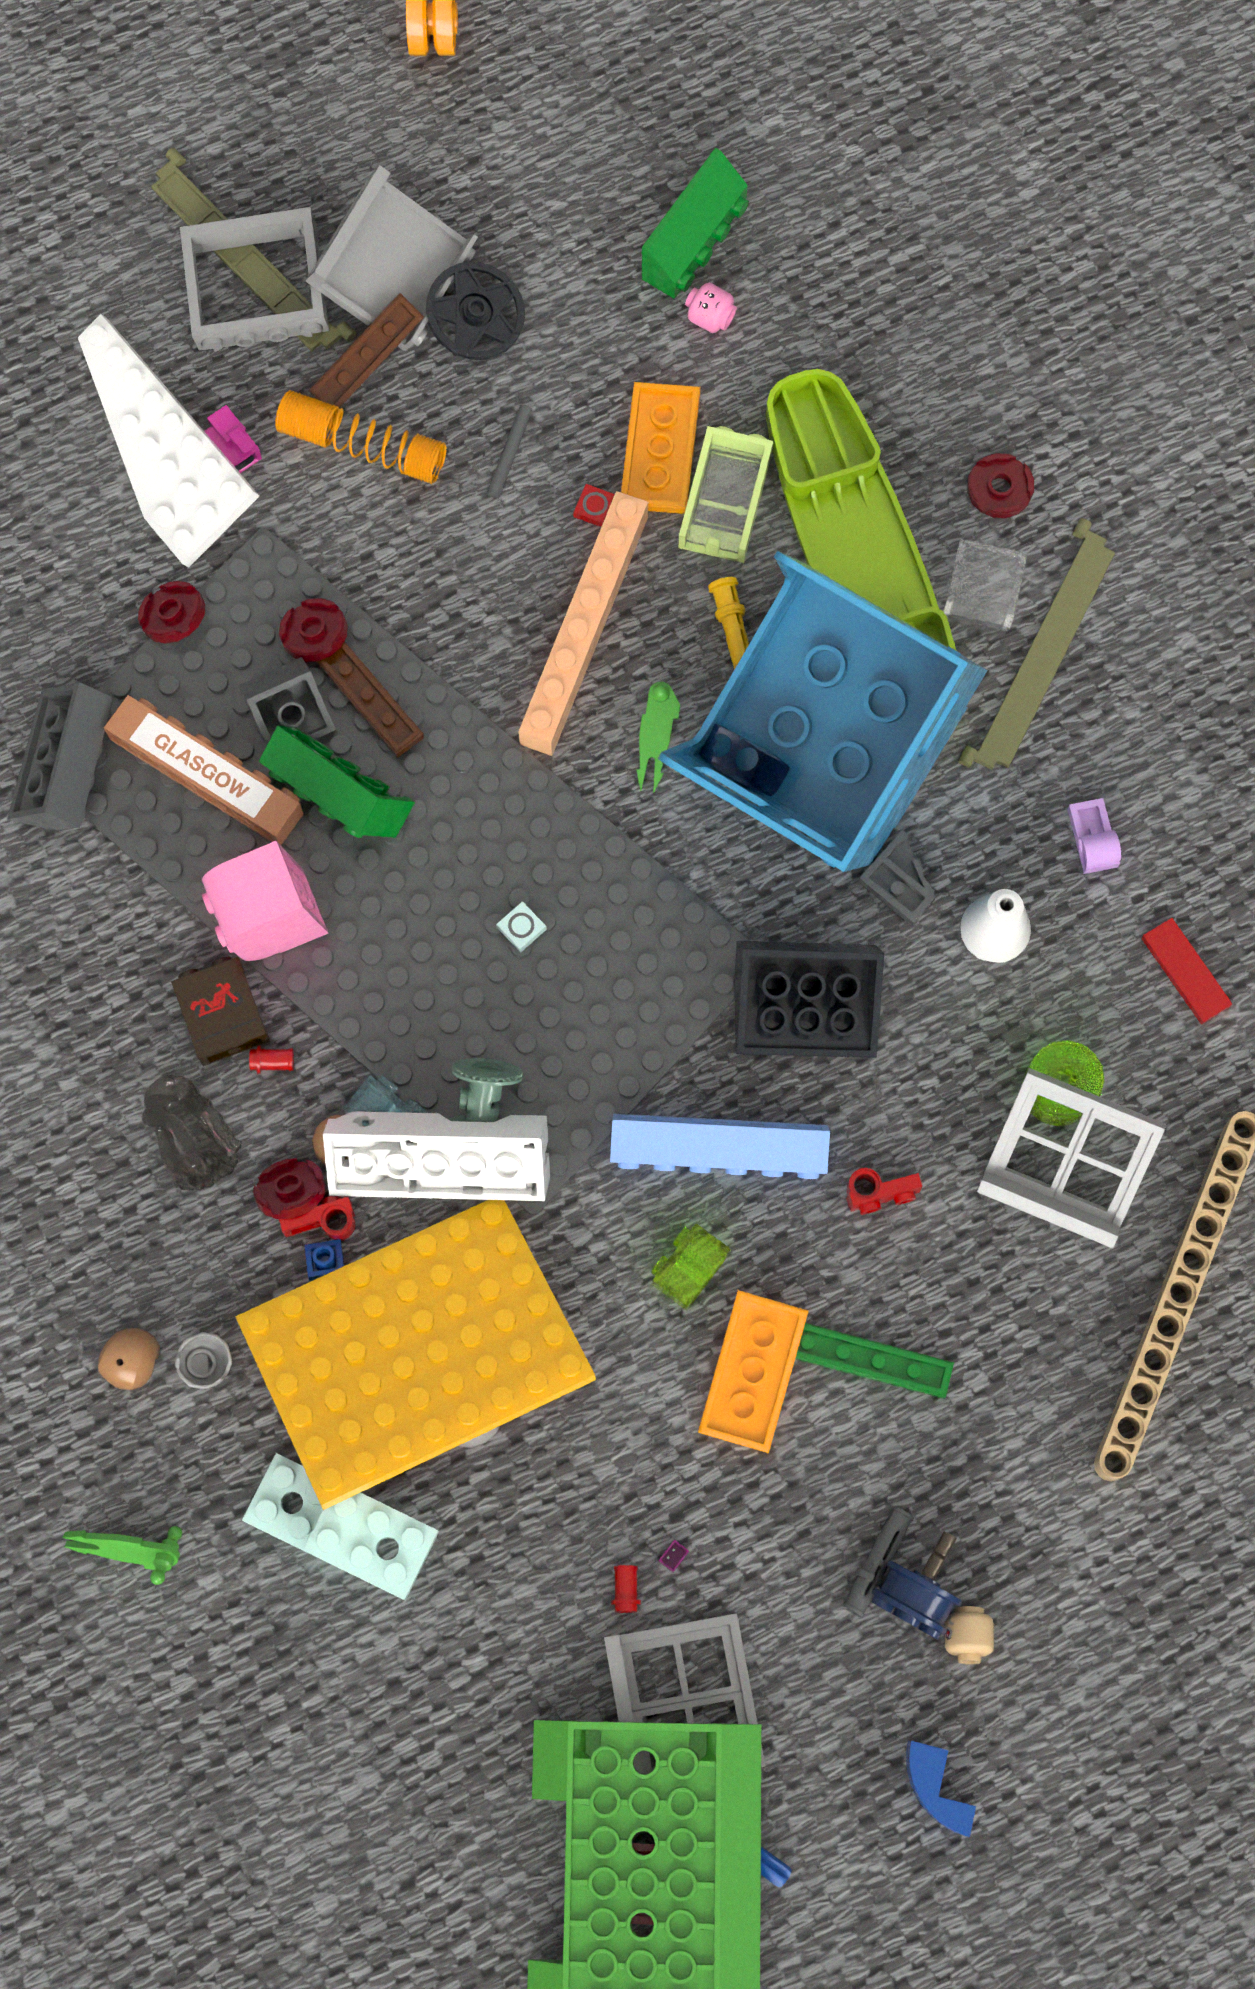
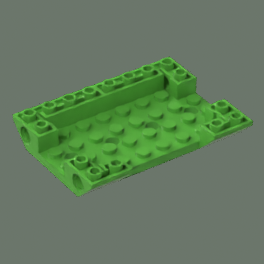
M534 1720L532 1799L567 1801L563 1960L528 1959L527 1989H760L762 1724ZM640 1751H648L655 1757L656 1766L649 1774L639 1773L634 1766V1758ZM641 1831L650 1833L655 1841L653 1851L646 1855L639 1854L633 1847V1838L636 1833ZM638 1913L648 1914L654 1923L652 1932L646 1936L637 1935L631 1926L633 1916Z

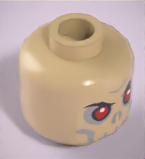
M962 1606L954 1608V1613L950 1614L945 1622V1628L947 1629L945 1634L946 1651L951 1655L958 1656V1663L980 1664L981 1657L991 1654L994 1650L993 1619L989 1615L984 1614V1609L981 1607Z

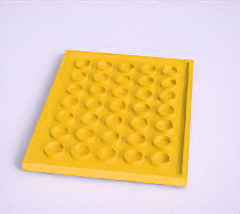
M486 1200L235 1316L323 1510L596 1380L595 1373L505 1200Z

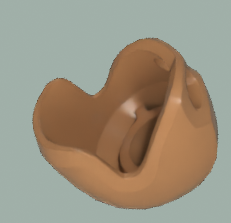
M139 1328L120 1330L106 1342L101 1350L98 1360V1371L107 1382L116 1388L124 1390L140 1388L152 1376L155 1360L159 1357L160 1345L156 1338L146 1330ZM119 1359L123 1360V1365L119 1364Z

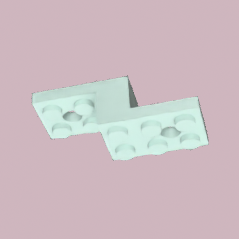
M277 1453L242 1521L405 1601L439 1533L438 1530L361 1492L323 1510L304 1467ZM292 1492L300 1494L303 1499L301 1510L295 1514L286 1513L282 1506L284 1497ZM387 1538L396 1540L399 1546L398 1554L391 1560H383L378 1554L379 1543Z

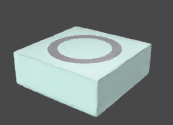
M523 901L496 924L499 931L520 953L547 930L546 925Z

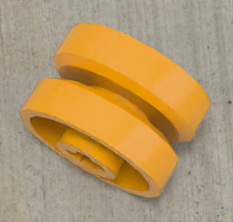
M406 0L407 43L410 56L427 55L430 49V35L434 37L435 51L439 56H455L456 34H458V7L455 0H432V2H429V0Z

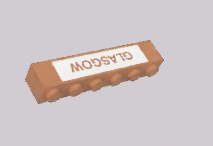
M127 695L104 726V730L111 741L271 842L277 841L280 845L283 844L304 814L299 803L300 798L284 787L281 791L270 784L271 780L258 770L248 771L242 767V761L233 754L226 751L223 755L213 749L214 744L203 735L197 734L194 737L186 732V727L176 718L168 716L166 719L156 713L158 711L157 708L143 698L137 701Z

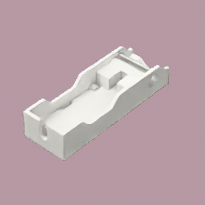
M350 1112L336 1119H328L323 1132L329 1196L545 1201L550 1181L549 1153H545L548 1143L547 1116L509 1115L496 1122L450 1121L439 1113ZM368 1120L369 1126L362 1127V1121Z

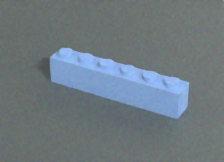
M613 1114L610 1162L618 1163V1167L622 1169H638L639 1164L654 1165L653 1169L659 1171H674L675 1166L690 1167L689 1171L695 1173H710L711 1168H724L725 1173L731 1175H745L747 1170H760L761 1175L768 1177H781L783 1172H797V1177L817 1179L819 1174H827L830 1130L828 1125Z

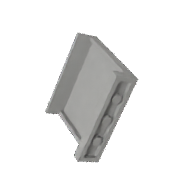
M379 165L369 175L305 282L367 326L398 293H401L424 316L397 346L406 351L413 344L418 347L429 331L425 328L428 322L426 317V300L433 282L449 267L470 262L476 252L472 246L478 237L475 234L468 240L387 182L386 180L390 172ZM454 275L440 285L435 298L443 297L445 292L450 293L454 289Z

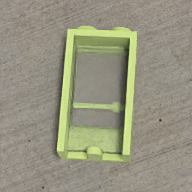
M723 426L716 428L707 427L679 533L678 548L744 563L772 456L773 441L767 440L759 434L745 435L736 433L732 429Z

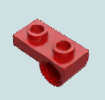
M860 1168L851 1175L847 1184V1202L850 1212L860 1210L861 1215H865L882 1209L881 1203L894 1200L895 1205H901L914 1201L916 1199L915 1194L920 1193L923 1186L919 1173L882 1183L877 1172L870 1168ZM861 1179L867 1180L872 1184L873 1192L869 1195H861L855 1190L854 1183Z
M329 1196L320 1201L321 1205L316 1206L304 1215L292 1219H279L282 1232L286 1237L322 1227L325 1234L332 1240H345L353 1234L356 1225L354 1219L355 1212L350 1198ZM336 1214H343L347 1217L346 1225L340 1230H332L328 1226L329 1220Z

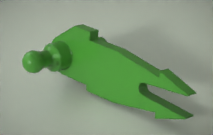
M663 681L656 682L650 687L646 714H642L639 734L640 769L636 770L640 791L642 790L649 758H654L653 793L664 774L661 773L663 762L658 757L662 751L668 750L673 719H679L680 704L671 686Z
M172 1526L168 1530L167 1539H164L161 1543L144 1541L139 1537L120 1534L86 1533L85 1530L65 1532L62 1538L74 1540L66 1541L64 1547L85 1555L90 1553L121 1562L144 1565V1569L154 1570L150 1575L151 1582L155 1585H160L165 1580V1573L178 1563L180 1553L177 1542L182 1537V1530L178 1526Z

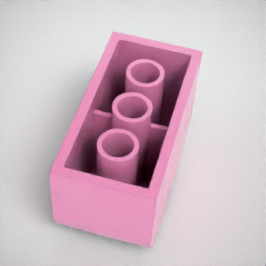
M277 841L228 860L208 871L202 878L206 893L202 894V898L210 914L214 913L218 920L219 926L215 927V931L223 947L227 946L230 953H236L245 961L261 960L328 934L304 870Z

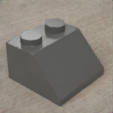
M302 657L238 685L266 746L277 725L298 728L314 739L336 730L311 671Z

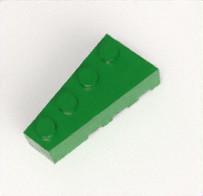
M277 725L259 760L262 765L269 769L268 774L272 778L293 786L294 794L304 800L315 802L319 805L318 811L321 814L341 821L345 824L343 829L355 837L362 838L363 835L397 837L415 801L407 796L394 797L387 793L391 786L379 779L374 780L368 776L359 775L358 773L361 768L351 761L336 756L331 758L334 753L333 750L298 728Z

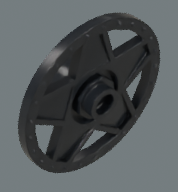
M464 262L449 267L435 279L426 300V317L433 335L447 350L463 358L486 360L503 354L516 342L523 329L525 307L517 286L505 273L488 264ZM473 271L486 273L501 283L483 288ZM454 275L455 295L435 298L440 285ZM512 299L515 301L517 312L515 329L501 313ZM436 318L455 324V344L441 331ZM482 336L502 344L491 350L472 351Z

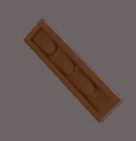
M398 293L308 392L317 400L340 408L417 326L424 316L401 293Z
M345 641L334 654L320 661H315L397 758L424 738V733Z

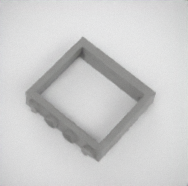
M311 207L180 227L191 332L199 351L214 349V352L221 350L222 347L235 345L249 347L254 345L255 342L268 340L281 342L288 337L299 335L313 337V333L329 331L325 295L311 285L313 309L203 326L195 253L304 237L308 273L310 274L320 257L316 221Z

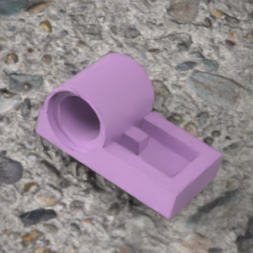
M1104 799L1070 804L1067 810L1084 874L1117 868L1121 860V848L1116 832L1111 830Z

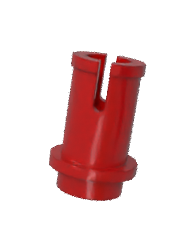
M257 1046V1049H250L249 1068L250 1070H256L257 1074H261V1070L293 1071L294 1050L293 1048L262 1049L261 1046Z
M614 1566L615 1600L611 1601V1605H615L616 1613H636L637 1605H641V1600H637L638 1566Z

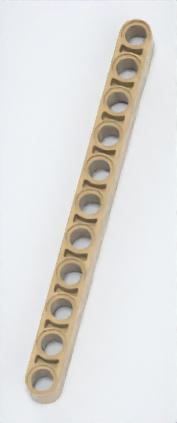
M1238 1112L1223 1127L1094 1461L1095 1471L1104 1480H1119L1126 1476L1133 1467L1255 1150V1114L1251 1112ZM1240 1123L1245 1125L1249 1130V1138L1238 1136L1234 1130V1124ZM1227 1155L1234 1158L1237 1169L1234 1171L1226 1169L1221 1161L1222 1156ZM1209 1188L1221 1190L1225 1198L1224 1203L1212 1201L1209 1196ZM1202 1220L1209 1223L1212 1229L1211 1236L1201 1235L1197 1231L1196 1222ZM1185 1253H1191L1197 1257L1199 1261L1198 1269L1193 1270L1185 1265L1183 1261ZM1172 1286H1179L1185 1291V1303L1173 1300L1170 1293ZM1159 1319L1168 1320L1173 1325L1174 1331L1172 1336H1164L1159 1332L1157 1327ZM1151 1352L1159 1357L1161 1362L1159 1370H1151L1146 1366L1144 1361L1146 1353ZM1133 1386H1140L1145 1389L1148 1395L1146 1404H1138L1133 1400L1131 1396ZM1120 1420H1128L1132 1423L1135 1429L1132 1438H1124L1119 1433L1118 1423ZM1107 1454H1115L1121 1460L1122 1466L1119 1473H1113L1106 1468L1104 1461Z

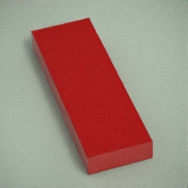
M1170 918L1142 936L1141 939L1201 1025L1232 1006L1228 996L1173 918Z

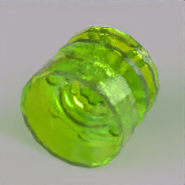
M1070 1040L1054 1041L1041 1048L1032 1059L1023 1076L1024 1080L1029 1068L1060 1081L1062 1075L1066 1074L1069 1076L1068 1084L1099 1097L1105 1082L1103 1066L1096 1054L1084 1044ZM1037 1095L1030 1114L1039 1121L1052 1126L1071 1125L1079 1121L1083 1114L1040 1095Z

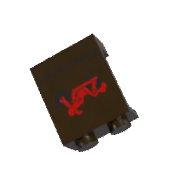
M230 956L222 957L215 960L211 967L200 971L198 969L184 971L178 975V979L171 981L198 1059L203 1066L270 1042L239 957L233 959Z

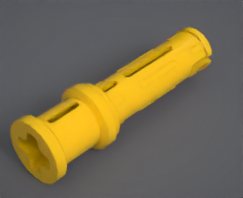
M725 577L711 582L708 585V590L714 596L717 607L715 617L718 622L722 623L730 657L735 669L747 649L749 641L742 618L745 615V607L743 604H740L736 589L739 584L736 577Z

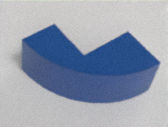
M908 1741L906 1749L907 1773L918 1801L926 1812L939 1824L955 1833L970 1837L976 1806L939 1797L948 1750Z

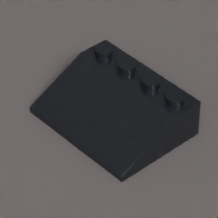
M737 941L734 975L735 1053L748 1055L877 1058L885 953L876 945Z

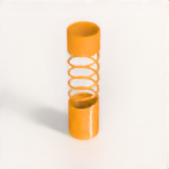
M291 390L287 391L282 397L275 418L277 432L327 448L333 441V447L336 452L344 450L349 442V452L354 458L360 456L365 448V456L368 463L377 461L381 454L384 468L389 469L396 463L398 458V468L401 474L430 484L437 480L446 456L447 448L444 442L442 443L441 441L416 434L408 447L404 461V471H402L401 455L407 442L408 430L403 433L396 459L387 466L385 464V447L391 436V424L386 429L382 450L379 455L370 460L368 446L376 426L375 419L370 423L363 449L355 455L352 452V437L359 423V413L353 419L349 440L341 449H337L335 441L336 431L343 417V408ZM331 429L330 434H329L328 438L326 439V436H327L329 430ZM435 465H436L435 472H434V474L432 475L433 469H434V467H435ZM440 466L438 473L435 476L436 470Z

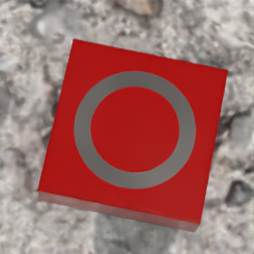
M585 484L573 512V517L602 527L615 494Z

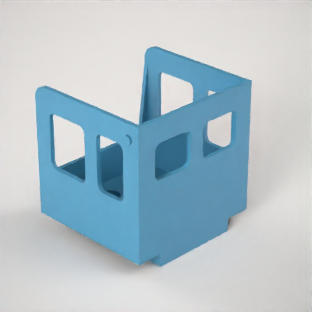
M777 551L774 558L785 577L780 592L699 732L693 739L662 751L658 759L820 857L824 863L846 872L871 865L893 828H896L961 720L968 708L966 707L988 670L813 567ZM715 724L721 725L769 750L788 764L790 770L774 795H765L731 779L699 756ZM717 734L715 739L718 740V743L713 748L715 752L714 757H722L730 750L731 741L726 734ZM750 747L742 749L736 756V765L742 771L753 769L758 762L756 750ZM704 774L714 778L718 782L722 783L723 785L727 786L728 788L732 789L733 791L737 792L738 794L742 795L743 797L747 798L748 800L752 801L758 806L748 802L747 800L733 793L729 789L725 788L724 786L720 785L719 783L715 782L714 780L710 779ZM788 825H791L796 829L802 831L803 833L820 842L821 844L825 845L826 847L816 843L812 839L808 838L807 836L803 835L802 833L798 832L797 830L793 829Z

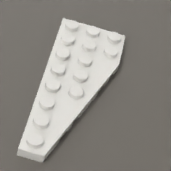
M100 314L78 337L143 517L180 562L190 567L259 495L112 323Z

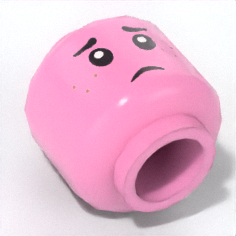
M705 283L700 289L694 287L685 302V306L689 307L688 319L710 333H716L720 329L726 330L737 310V307L733 305V296L712 283Z

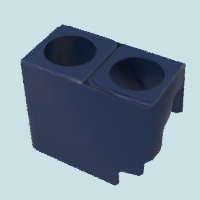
M715 724L699 753V756L731 779L768 796H772L778 791L790 770L788 764L769 750L718 724ZM717 734H726L731 741L730 750L722 757H714L715 752L713 748L718 743V740L715 739ZM747 747L755 749L758 754L756 766L749 771L740 770L736 765V756L739 751Z

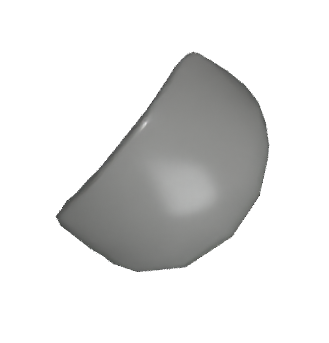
M206 1332L193 1334L185 1339L175 1357V1367L179 1378L190 1387L204 1390L220 1384L229 1373L232 1365V1356L228 1344L217 1334ZM208 1357H209V1358L211 1359V1361H212V1367H211V1370H210L209 1372H208Z

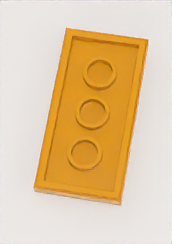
M634 382L621 493L647 501L648 511L685 514L690 492L701 394L700 387Z
M738 1290L698 1433L769 1453L809 1310Z

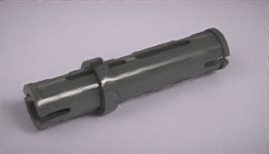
M892 1507L891 1513L862 1569L857 1568L854 1574L857 1578L845 1602L841 1605L844 1609L858 1617H864V1612L873 1597L872 1591L874 1588L880 1589L884 1581L881 1579L888 1568L887 1563L889 1560H892L911 1521H913L914 1517L900 1508Z

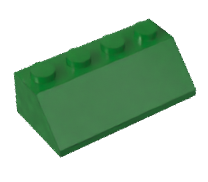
M716 147L642 246V280L673 299L677 297L681 290L686 292L690 288L695 278L693 273L699 265L701 267L706 266L713 253L712 247L717 241L722 243L731 229L730 223L735 216L740 218L749 204V200H747L748 185L722 151Z

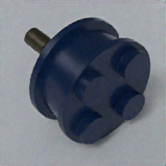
M943 1531L934 1548V1553L929 1557L921 1573L916 1570L911 1572L889 1560L887 1566L891 1570L881 1588L873 1589L872 1594L874 1597L871 1602L890 1613L896 1607L892 1614L916 1628L921 1621L918 1629L937 1640L941 1634L945 1635L947 1629L943 1625L954 1605L961 1606L963 1601L941 1589V1584L936 1582L935 1579L945 1562L944 1558H947L957 1538Z

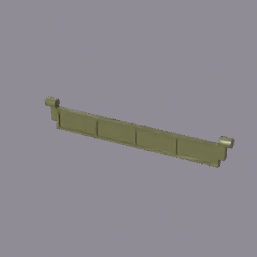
M175 148L168 150L166 158L169 162L156 172L159 180L151 186L152 190L188 226L228 220L178 169L186 163V159ZM254 245L213 251L274 314L313 309V305ZM328 321L329 331L313 333V337H305L303 335L296 337L312 352L321 344L328 349L342 337L349 342L357 335V332L346 321L341 322L337 328Z
M1080 518L1072 533L1073 536L1084 541L979 751L973 747L965 746L958 760L959 764L970 768L974 761L991 770L996 763L1009 768L1115 555L1114 551L1104 547L1107 539L1089 531L1092 525L1089 520Z

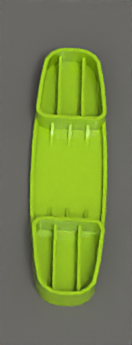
M821 369L805 370L778 381L770 390L765 417L769 439L773 441L772 453L782 490L807 564L940 643L956 650L947 616L938 607L931 582L897 496L880 463V447L844 382L832 372Z

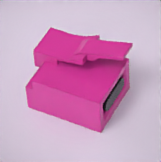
M227 405L207 417L210 427L204 432L240 473L262 459L259 447L245 431L246 427L235 417Z

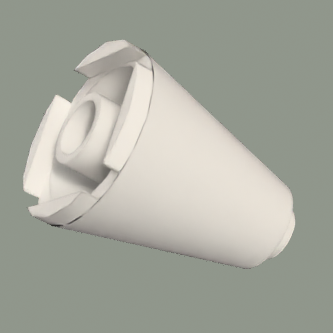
M1001 889L975 900L965 910L961 920V938L966 948L978 959L984 961L1007 962L1017 957L1025 949L1030 939L1031 925L1024 903L1016 892L1009 889Z

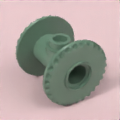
M465 1058L455 1061L451 1069L452 1074L459 1079L469 1082L468 1088H460L459 1109L465 1110L466 1115L454 1116L448 1120L464 1122H496L500 1120L498 1118L500 1106L497 1101L501 1099L502 1086L521 1082L523 1080L522 1069L509 1062L488 1058Z

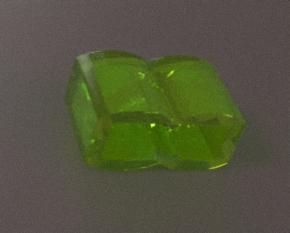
M697 1223L691 1230L686 1227L682 1229L673 1242L677 1249L669 1259L663 1255L651 1271L655 1276L652 1280V1285L686 1311L731 1252L728 1246Z

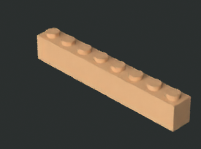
M616 491L518 731L520 745L550 756L553 755L647 522V501Z

